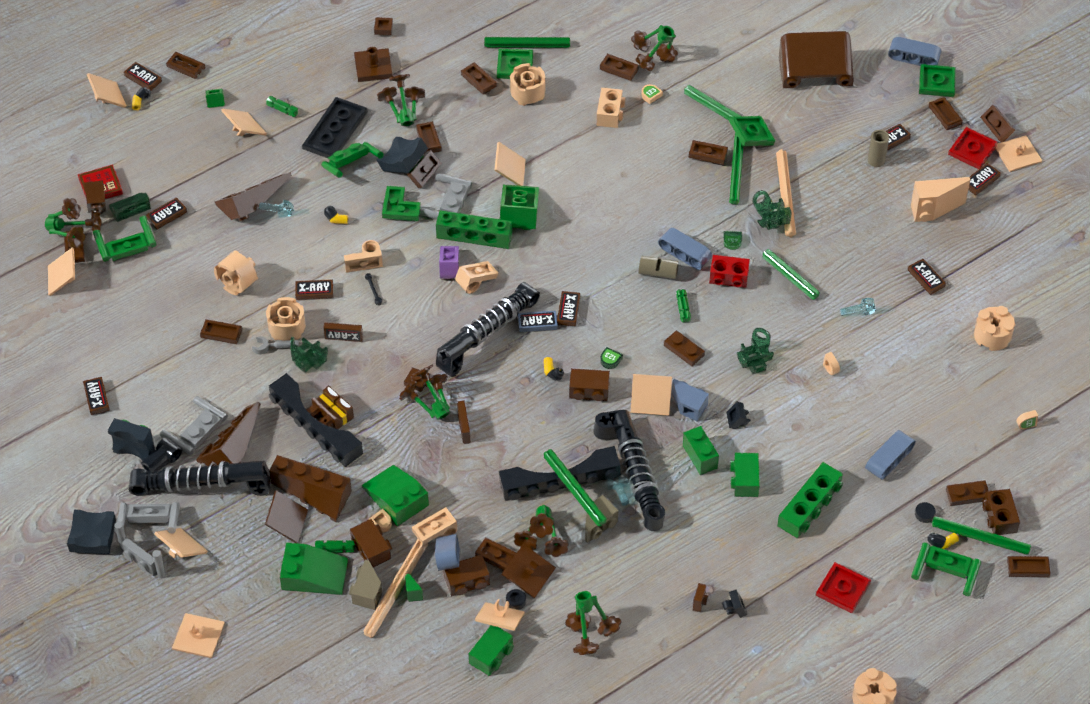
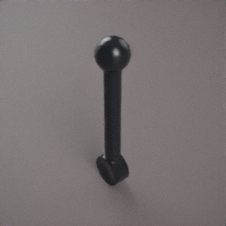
M367 273L365 279L370 284L375 297V304L381 305L382 299L378 297L372 282V275Z

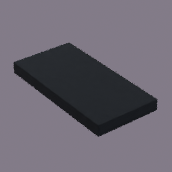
M335 97L302 144V149L325 158L332 156L336 151L342 150L367 114V108Z

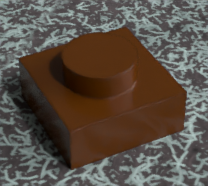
M376 17L374 35H392L393 18Z
M412 367L404 380V386L416 381L417 388L415 390L422 392L426 382H423L420 376L411 377L412 374L420 371Z
M698 583L693 600V611L701 612L702 606L707 605L709 594L706 593L707 585Z

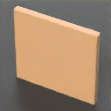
M90 73L87 74L97 102L101 100L103 103L107 102L123 108L127 107L117 82Z
M222 108L221 111L234 124L233 131H239L237 136H244L245 133L266 136L267 133L248 112Z
M1026 135L998 143L995 148L1009 172L1042 163V159Z
M498 142L494 171L514 184L523 186L526 159Z
M74 248L69 249L48 265L49 296L53 295L67 283L75 280Z
M633 374L630 413L669 415L672 377Z
M177 528L176 532L172 534L168 530L154 533L171 548L169 554L173 558L176 555L188 557L207 554L208 552L181 528Z
M498 599L495 604L485 602L475 618L476 622L515 631L525 612L509 608L508 601L505 607L500 606V599Z
M185 613L172 650L212 658L225 622Z

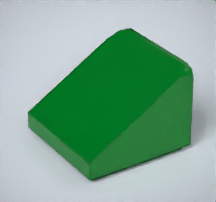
M222 88L205 91L208 108L225 106Z
M406 574L407 601H422V588L410 574Z

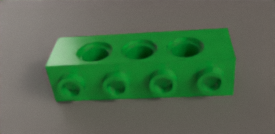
M440 210L436 221V238L509 249L512 238V221Z
M822 462L779 514L777 527L796 538L801 533L805 534L810 527V522L819 517L823 506H828L832 500V495L841 490L843 486V473Z

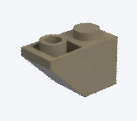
M603 495L593 502L606 517V523L600 527L597 526L587 513L585 524V541L587 543L599 538L602 532L608 528H613L618 522V510Z
M365 560L363 566L358 568L357 580L355 584L352 583L349 595H351L352 604L376 610L382 596V585L371 563Z

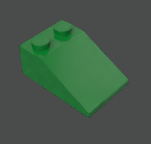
M503 184L499 219L512 221V228H521L523 230L536 229L539 187Z
M395 465L390 466L361 485L374 502L391 516L392 522L396 526H399L429 506L428 492L415 478Z
M286 543L280 572L281 589L286 591L343 595L348 558L307 544Z

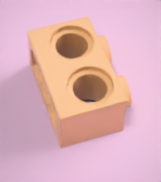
M601 88L597 110V126L618 128L619 121L623 119V110L621 108L625 107V97H622L623 90Z

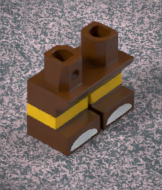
M329 385L323 389V394L317 399H311L312 405L307 409L313 418L316 419L320 416L322 418L319 420L320 423L335 429L341 428L354 419L353 407Z

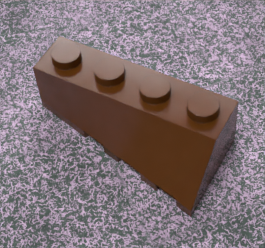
M279 455L276 456L269 469L271 484L291 496L298 497L304 504L307 505L308 503L316 508V511L319 513H324L331 520L337 522L352 492L351 479L349 477Z

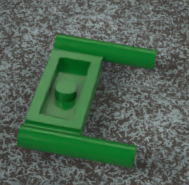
M368 142L363 144L354 143L343 151H336L332 156L328 157L329 162L323 161L321 166L337 178H341L343 173L338 168L369 153L381 159L384 153Z
M146 216L139 218L143 233L124 237L107 244L104 243L100 230L93 231L104 262L109 261L111 258L114 261L147 251L148 247L153 248L157 245Z
M925 542L922 543L911 578L919 580L924 563H926L927 567L961 578H966L967 576L963 595L971 596L981 560L930 546V544Z

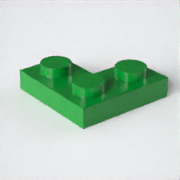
M387 186L382 218L419 221L421 202L404 201L405 187Z

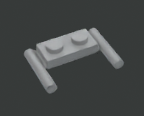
M437 173L435 180L450 184L440 210L459 213L472 186V182ZM421 208L420 215L437 219L439 212Z
M199 396L193 399V403L205 410L180 435V439L166 430L160 432L162 438L170 439L189 455H192L194 450L228 417L226 413Z
M178 502L173 504L130 505L121 503L117 522H122L123 527L125 519H128V523L169 522L168 532L172 534L176 532L180 504Z
M116 522L114 526L120 548L124 551L123 555L129 561L133 560L142 571H148L153 576L157 573L159 578H165L166 572L161 552L155 550L152 557L130 539L126 538L122 522Z

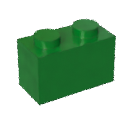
M702 426L683 432V447L698 473L703 475L718 469L719 454Z
M735 453L734 460H730V472H734V477H731L730 487L734 489V497H758L760 488L759 453Z
M490 625L468 653L469 664L490 676L493 671L499 669L502 659L512 652L514 648L513 635L499 627Z

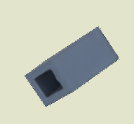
M674 379L672 381V394L680 414L698 422L708 406L709 394L702 389L688 385L684 381Z

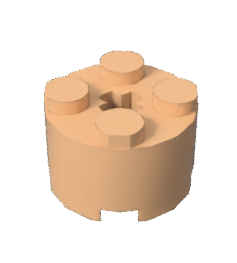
M529 63L515 67L510 75L511 96L518 101L519 105L523 106L543 100L546 89L545 73L542 68L530 66Z
M236 250L214 267L217 281L220 279L225 285L223 289L233 295L242 293L258 279L254 268L255 262L252 258H246Z
M290 297L278 298L277 302L268 305L266 317L271 337L274 340L282 341L300 339L306 327L303 306L297 303L296 299Z
M1004 306L988 307L980 310L974 329V338L978 345L981 346L982 344L985 347H989L991 351H999L1006 348L1012 339L1015 327L1014 317Z
M875 668L867 669L855 681L852 694L853 703L894 704L897 693L895 680L887 673Z

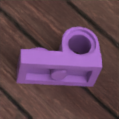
M440 246V279H455L459 269V246Z

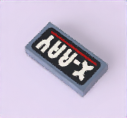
M556 311L518 314L519 332L557 330Z

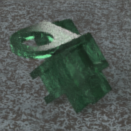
M764 190L754 194L752 203L762 219L757 221L762 228L766 227L770 230L781 228V225L790 224L792 212L790 207L784 208L785 204L782 198H779V202L773 203L769 194ZM763 194V201L757 203V198Z
M755 328L752 333L751 346L745 347L743 343L741 344V351L737 352V358L742 368L749 367L752 374L766 371L767 365L765 362L773 359L774 353L768 350L771 335L767 330ZM757 332L765 334L766 338L760 337Z
M291 337L292 361L301 371L306 373L312 367L317 370L327 362L328 348L322 349L320 341L311 344L303 337V344L297 346L295 338Z

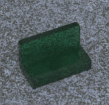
M140 192L110 204L109 209L116 221L119 222L150 210L151 206L147 193Z

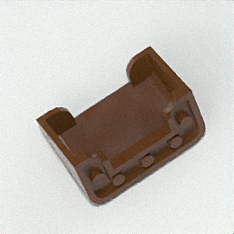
M848 32L787 33L781 37L778 58L783 89L796 88L800 85L801 78L836 77L838 85L853 86L852 47Z

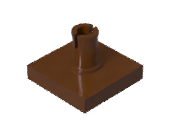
M369 47L366 51L354 52L358 82L383 80L393 77L389 48L377 49L376 47Z

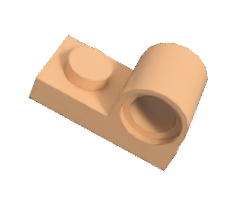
M374 240L365 241L362 245V253L344 255L346 273L383 267L382 254L378 242Z
M488 261L460 266L455 280L466 293L471 294L479 288L482 281L496 279L498 271Z
M445 507L412 526V531L422 545H425L438 536L455 534L457 532V521Z

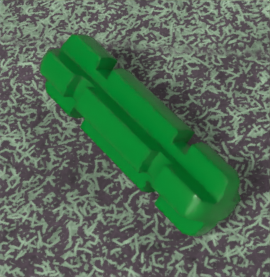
M269 96L266 99V105L274 107V109L285 114L288 113L292 117H296L299 112L297 107L273 96Z
M678 289L676 297L680 321L683 323L689 322L691 315L687 292L685 289Z
M324 540L315 541V547L327 550L328 552H343V550L354 552L355 543L353 540H346V542H343V540H327L326 542Z

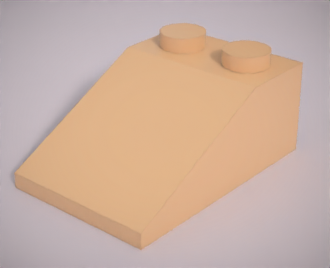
M970 177L915 181L911 201L915 222L933 221L965 204Z

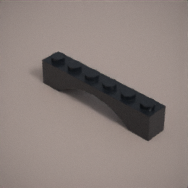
M287 373L269 385L270 400L274 404H278L287 416L290 415L298 427H303L311 439L315 438L324 451L330 452L337 463L340 462L344 467H347L363 455L362 442L350 431L328 427L309 414L301 401L299 384Z
M615 446L595 450L582 463L568 469L580 485L592 484L600 480L614 479L621 476V466ZM520 467L499 471V480L505 501L567 488L555 472H534Z

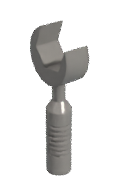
M259 336L256 337V340L259 343H263V345L259 348L252 346V350L254 353L261 355L265 354L269 347L295 348L299 347L298 340L268 343L265 337Z

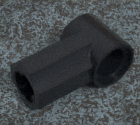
M165 437L158 442L156 450L141 462L142 467L149 472L159 471L168 462L173 463L177 461L182 454V449Z

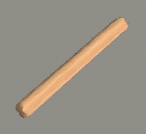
M780 149L776 152L784 229L785 235L792 238L796 235L788 159L787 152Z
M417 539L364 629L365 636L370 638L375 636L406 583L405 575H411L428 543L422 545L419 539Z

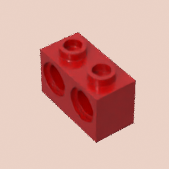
M713 255L709 284L747 288L750 259Z

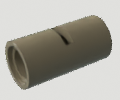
M875 130L871 134L867 160L873 167H881L886 161L889 134L884 130Z
M642 255L639 264V274L676 280L679 261Z

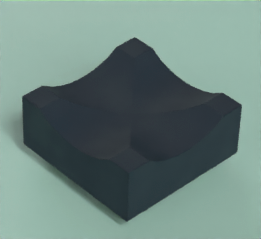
M395 137L388 152L384 154L383 158H378L376 161L382 171L409 173L418 160L423 157L428 147L422 138L417 137L414 140H407L402 137Z
M113 419L108 428V434L112 436L113 453L132 454L143 461L155 451L150 428L145 425L130 423L124 419Z
M74 509L72 527L67 540L69 552L110 554L115 529L114 525L116 523L114 511L92 513Z

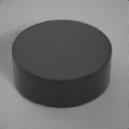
M922 502L916 506L915 517L920 522L928 523L935 517L936 510L932 504Z
M513 589L506 594V602H509V608L516 610L524 608L526 605V595L522 590Z

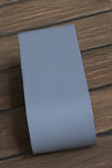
M902 37L893 38L888 51V56L891 59L918 66L921 64L938 65L941 55V48L937 45Z
M669 228L658 240L659 246L664 251L696 270H700L712 258V252L709 248L675 228Z
M896 431L868 460L865 469L883 480L912 451L916 441L902 431Z
M457 534L437 537L435 559L438 571L459 567L460 547Z

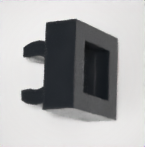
M737 401L726 412L729 428L737 429L740 425L746 426L751 421L746 418L749 411L744 409L742 402Z
M737 589L730 591L731 600L722 602L727 615L736 612L740 618L746 616L747 611L741 595Z

